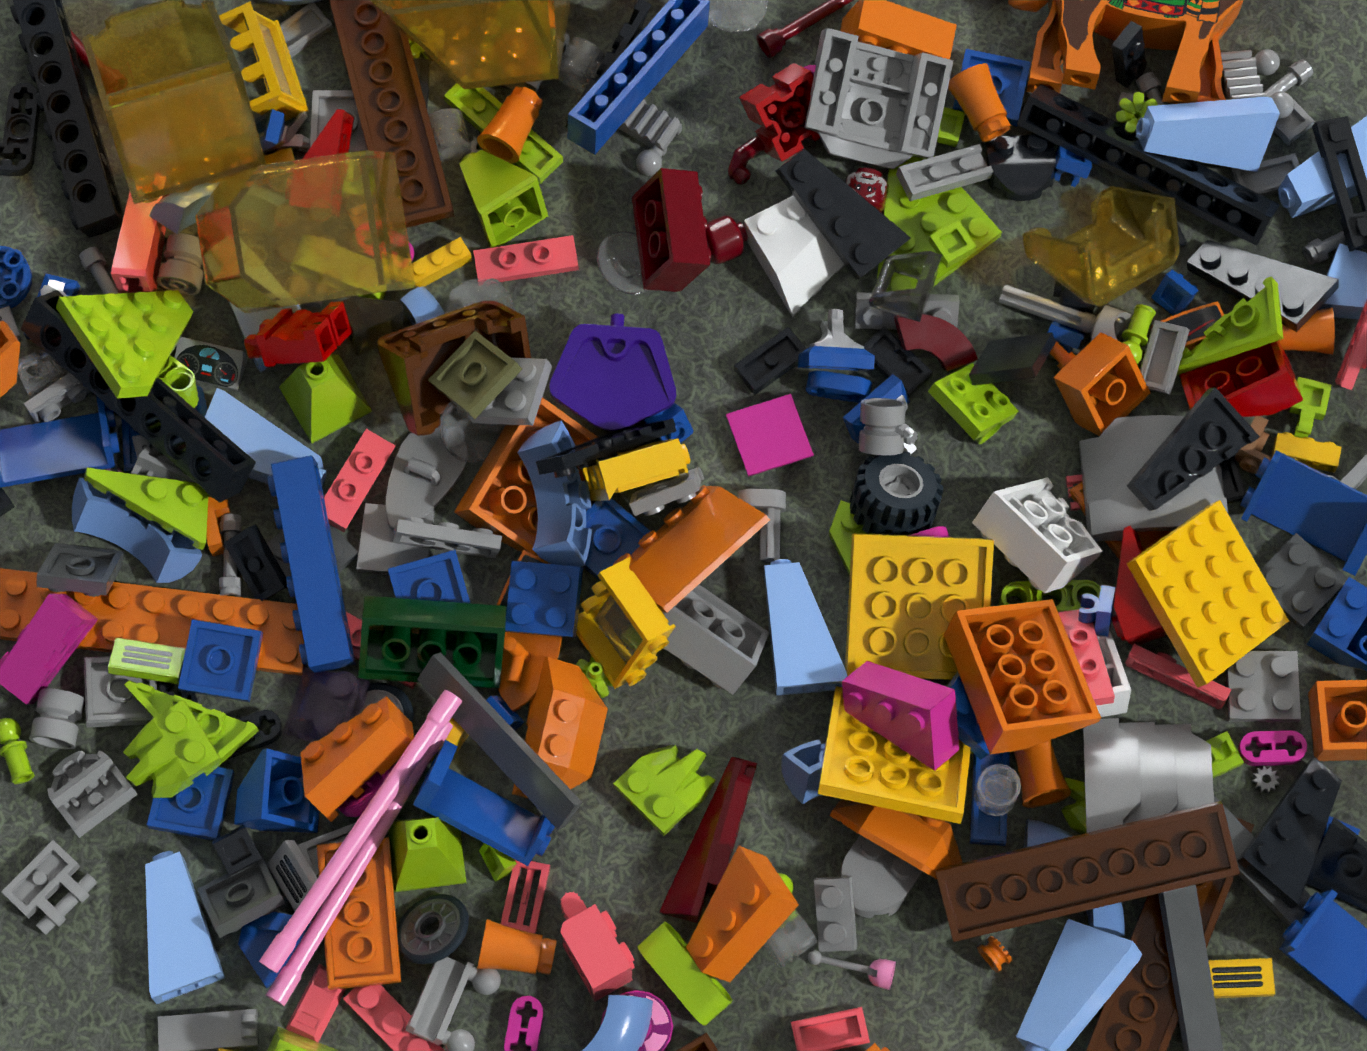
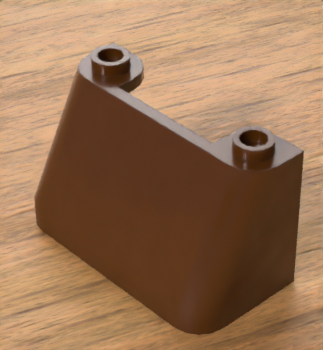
M481 301L380 337L377 341L379 355L407 429L417 436L432 434L441 425L439 414L458 408L457 405L436 390L429 383L428 379L474 331H477L511 358H531L524 315L496 301Z

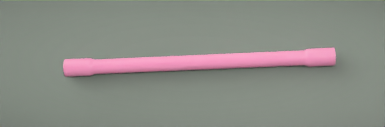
M444 690L428 713L422 727L288 923L276 935L259 960L262 965L276 974L279 972L294 950L297 940L439 732L446 727L461 705L462 700L455 694Z
M450 722L439 732L325 899L287 964L281 968L266 993L269 999L281 1006H285L301 980L304 969L420 777L452 730L453 725Z

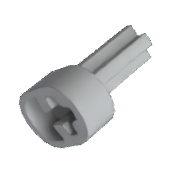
M743 489L738 491V498L760 510L770 519L760 529L759 560L766 562L779 560L781 513L786 511V492L776 489Z

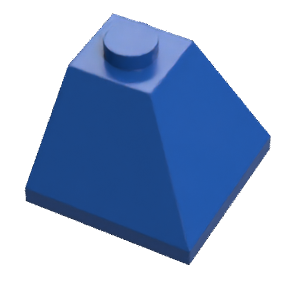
M268 748L262 749L237 789L234 825H245L247 828L259 831L317 833L319 810L304 795L301 757Z

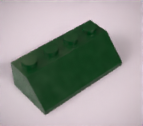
M364 596L358 678L419 682L417 679L431 657L441 652L472 686L500 688L506 606Z

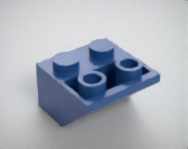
M1348 577L1307 645L1340 665L1366 671L1367 587Z

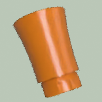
M987 63L972 66L949 80L948 90L958 101L974 131L978 132L983 142L991 141L1010 129L1011 125L1006 117L1007 112L999 98Z
M516 86L511 95L506 97L491 122L477 137L479 146L484 151L511 164L517 163L529 132L539 116L538 111L543 105V100L533 90L527 87Z
M1333 307L1317 310L1298 332L1282 324L1284 339L1279 340L1284 350L1310 351L1333 355L1335 342Z
M1051 740L1024 750L1013 751L1019 772L1022 805L1024 807L1035 808L1058 803L1070 796L1071 790L1061 772Z
M487 919L477 969H500L536 974L537 971L538 973L550 975L557 940L543 938L541 934L518 930Z

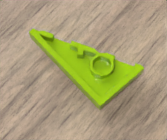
M1272 277L1266 278L1262 282L1265 287L1248 302L1244 298L1238 302L1231 312L1224 314L1203 332L1206 338L1191 351L1186 347L1183 351L1177 375L1284 339L1278 283Z
M94 468L86 469L84 481L91 483L95 489L104 494L107 491L126 501L125 506L150 521L159 523L163 529L170 533L175 530L194 541L192 546L195 548L204 549L207 535L209 495L197 483Z
M130 680L124 684L126 689L153 718L181 700H185L222 759L220 763L204 772L206 776L259 731L254 723L249 721L246 723L227 716L224 712L216 709L210 710L203 707L202 704L183 697L172 696L155 690L154 687L147 684L136 683Z

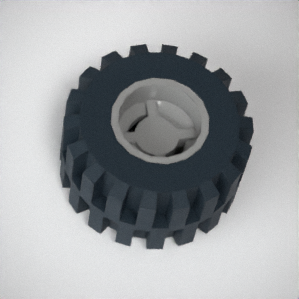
M903 451V454L869 456L865 459L864 465L861 464L849 501L851 502L850 512L854 514L856 524L863 525L862 530L867 534L908 536L931 529L943 494V485L940 484L942 479L939 474L934 473L935 468L931 464H925L923 458L910 456L911 453Z

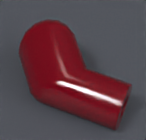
M754 136L735 149L727 171L731 180L734 179L739 185L745 184L750 179L751 171L746 168L748 161L765 149L764 143L759 137Z

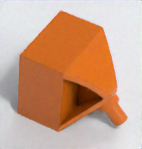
M1100 332L1077 355L1073 352L1068 353L1057 341L1050 352L1059 363L1057 366L1060 368V371L1053 378L1075 423L1098 436L1105 431L1115 418L1126 417L1150 394L1129 346Z

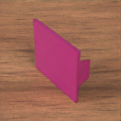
M791 394L726 414L748 477L814 456Z

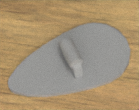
M439 426L435 429L434 433L425 436H417L414 433H410L402 442L394 460L386 493V515L391 529L394 530L398 519L404 520L405 517L425 518L455 486L463 474L468 460L466 445L457 433L449 428Z

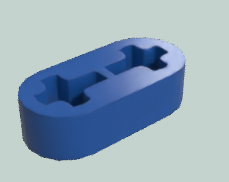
M817 370L809 372L806 392L812 396L860 403L871 393L873 384L870 380L863 377Z

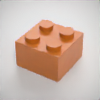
M1367 680L1316 681L1308 692L1314 757L1319 761L1367 760Z

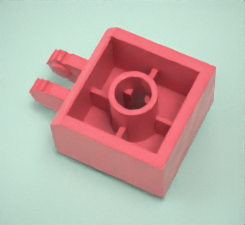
M574 891L565 892V895L560 899L561 910H563L562 914H565L564 917L566 919L560 931L563 938V947L594 1002L633 980L632 969L635 968L633 964L635 960L625 942L617 943L615 939L617 937L616 927L606 910L600 913L596 904L587 908L583 900H580L581 897L578 896V893L576 894Z

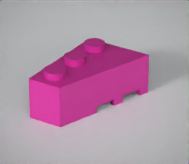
M48 594L30 623L18 635V641L11 652L8 651L0 659V685L26 705L34 704L38 699L39 691L48 687L98 621V618L66 594Z
M866 661L842 680L845 712L934 771L959 751L955 689Z

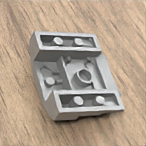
M830 28L822 30L815 59L816 69L804 128L819 134L828 154L869 165L894 169L911 157L925 159L934 157L954 60L923 52L913 56L859 42V36Z
M1149 415L1115 418L1099 437L1079 442L1087 531L1095 541H1122L1123 530L1130 525L1136 532L1173 531L1205 507L1218 500L1222 502L1228 513L1227 498L1224 497L1222 472L1219 464L1211 472L1192 482L1188 488L1156 510L1149 511L1127 487V484L1185 416Z
M1119 718L1100 719L1099 722L1083 728L1087 833L1214 803L1211 744L1192 734L1191 724L1119 723Z

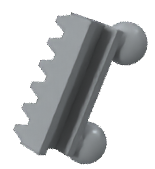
M1263 49L1255 57H1252L1251 50L1221 52L1223 65L1221 86L1226 100L1266 97V94L1263 93V84H1260V75H1257V72L1264 76L1274 74L1280 65L1277 53L1270 49ZM1276 92L1270 96L1280 112L1278 118H1285L1292 113L1294 101L1288 93Z
M645 99L618 128L651 148L643 150L636 158V168L641 174L653 176L662 167V155H665L668 145L676 134L679 135L682 131V124H680L678 118H670L665 110L662 112L658 111L656 105H648Z
M449 957L434 962L405 1031L438 1046L441 1043L446 1046L447 1051H473L475 1041L468 1031L458 1029L450 1032L447 1028L467 980L472 982L474 989L478 993L490 995L496 992L501 984L499 972L496 969H477L470 962L464 965Z

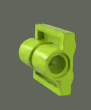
M971 363L934 382L928 392L978 444H983L1002 425L1011 421L1019 411L1010 402L1009 398L1001 393L993 383L972 385L969 373L973 369L974 364Z

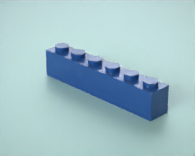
M669 0L569 112L567 139L595 155L708 27L710 0Z
M312 455L271 464L273 475L267 476L271 496H277L279 508L274 509V518L278 530L283 529L285 542L280 543V549L284 563L290 564L292 576H287L286 581L290 597L296 596L298 609L293 610V619L296 630H302L304 644H299L303 665L308 664L314 673L356 665L318 463Z

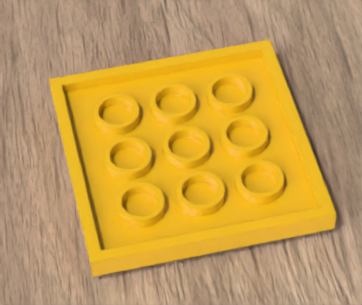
M1220 500L1205 507L1127 563L1197 688L1207 685L1289 622Z
M852 533L845 656L847 676L866 661L921 679L952 680L958 670L944 633L956 611L990 607L994 540Z
M836 686L832 700L818 794L961 824L964 814L971 747L965 745L959 739V751L934 771L845 712L843 688Z

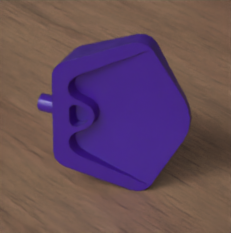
M619 313L611 315L610 325L579 324L573 329L549 385L550 396L555 401L592 425L608 431L628 428L670 408L677 396L660 334L651 328L625 327V316Z

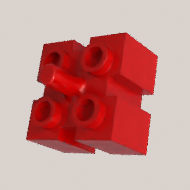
M795 63L772 76L775 84L771 87L759 84L739 97L749 120L762 126L755 132L757 137L764 143V151L767 155L781 162L804 149L801 143L803 139L809 138L816 141L820 138L817 132L804 128L814 77L811 70Z

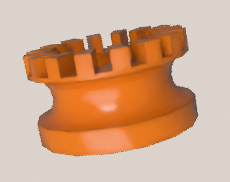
M990 936L987 939L988 944L985 946L979 945L977 950L995 972H1000L1002 970L1001 965L1003 963L1009 964L1012 958L1007 950L1003 951L1004 946L999 947L1001 942Z

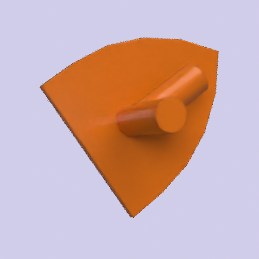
M505 632L501 681L498 690L503 700L513 712L528 703L536 695L544 658L548 656L558 659L562 643L561 636Z

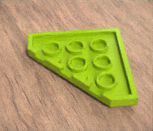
M911 157L896 168L888 170L887 183L889 188L884 216L910 236L911 239L878 264L876 290L879 293L924 294L1001 237L1002 231L962 187L909 201L896 175L897 170L900 166L921 161L925 158ZM959 220L977 248L975 253L947 268L930 244L929 237Z
M178 290L59 297L56 309L116 398L148 396L155 380L159 377L193 315V310Z

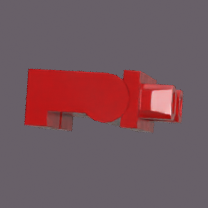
M343 301L330 302L321 312L316 313L300 309L293 314L292 308L282 309L273 319L264 320L259 325V332L257 334L248 335L244 339V345L250 359L262 358L265 367H273L277 363L324 362L337 349V346H340L352 333V329Z

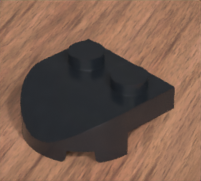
M1037 134L998 136L991 141L985 142L987 166H991L993 169V174L988 179V183L993 190L998 188L1006 192L1007 198L1010 200L1030 201L1040 198L1042 191L1046 188H1052L1056 164L1053 142Z

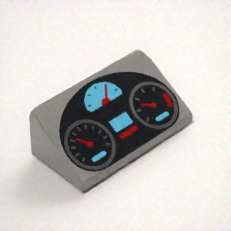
M180 337L177 343L175 359L194 373L197 382L238 391L247 364V357L244 351L185 337Z

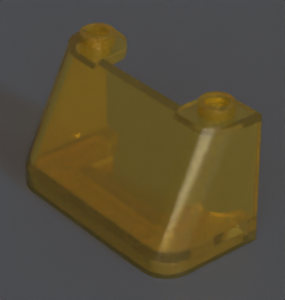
M1110 186L1101 191L1092 201L1093 223L1066 238H1054L1048 229L1041 227L1033 228L1022 234L1025 254L1029 260L1083 302L1095 306H1103L1170 268L1176 262L1179 255L1175 199Z

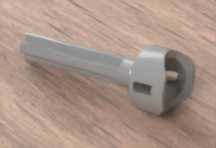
M1009 285L1003 287L1002 295L999 299V303L1091 334V341L1100 332L1117 340V337L1124 330L1128 329L1131 321L1130 313L1107 305L1103 307L1101 313L1096 317L1094 314L1060 305L1058 302Z

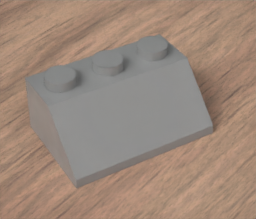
M701 585L695 587L668 613L662 612L669 621V626L672 624L676 626L667 638L669 644L663 649L681 659L688 668L695 669L709 678L716 687L725 689L732 695L756 667L769 635L767 630Z

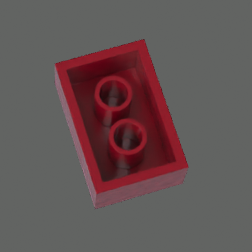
M660 168L632 196L643 289L671 292L682 291L710 266L711 250L707 245L706 238L707 220L703 216L701 201L703 191L701 185H699L697 171Z

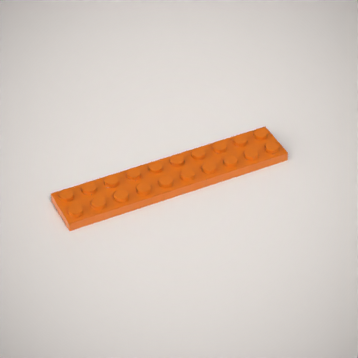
M0 568V639L18 641V635L30 623L48 594H66L98 618V621L76 649L112 653L116 638L186 649L193 619L262 631L263 637L256 670L299 676L304 674L305 665L302 663L299 651V644H304L302 630H296L293 619V610L298 609L297 604L268 600L261 601L260 599L227 595L220 596L219 594L113 582L107 595L92 597L81 592H53L48 588L37 587L36 572Z

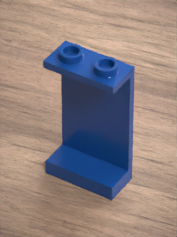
M97 397L99 413L1 429L0 488L85 473L87 468L101 470L116 468L114 453H120L117 432L111 433L110 427H116L114 411L106 407V404Z
M1277 450L1271 460L1264 457L1255 475L1261 479L1256 490L1249 487L1240 506L1246 508L1241 519L1247 522L1252 514L1292 535L1297 533L1306 542L1346 561L1342 570L1355 576L1367 555V495Z
M445 740L427 771L413 805L435 817H439L442 821L526 866L530 864L535 854L542 856L551 840L549 835L555 826L543 814L539 817L451 770L449 766L458 746Z
M1333 889L1320 894L1316 892L1304 905L1303 909L1307 912L1301 921H1293L1283 933L1282 937L1286 940L1279 949L1367 1021V928L1333 901L1338 894Z

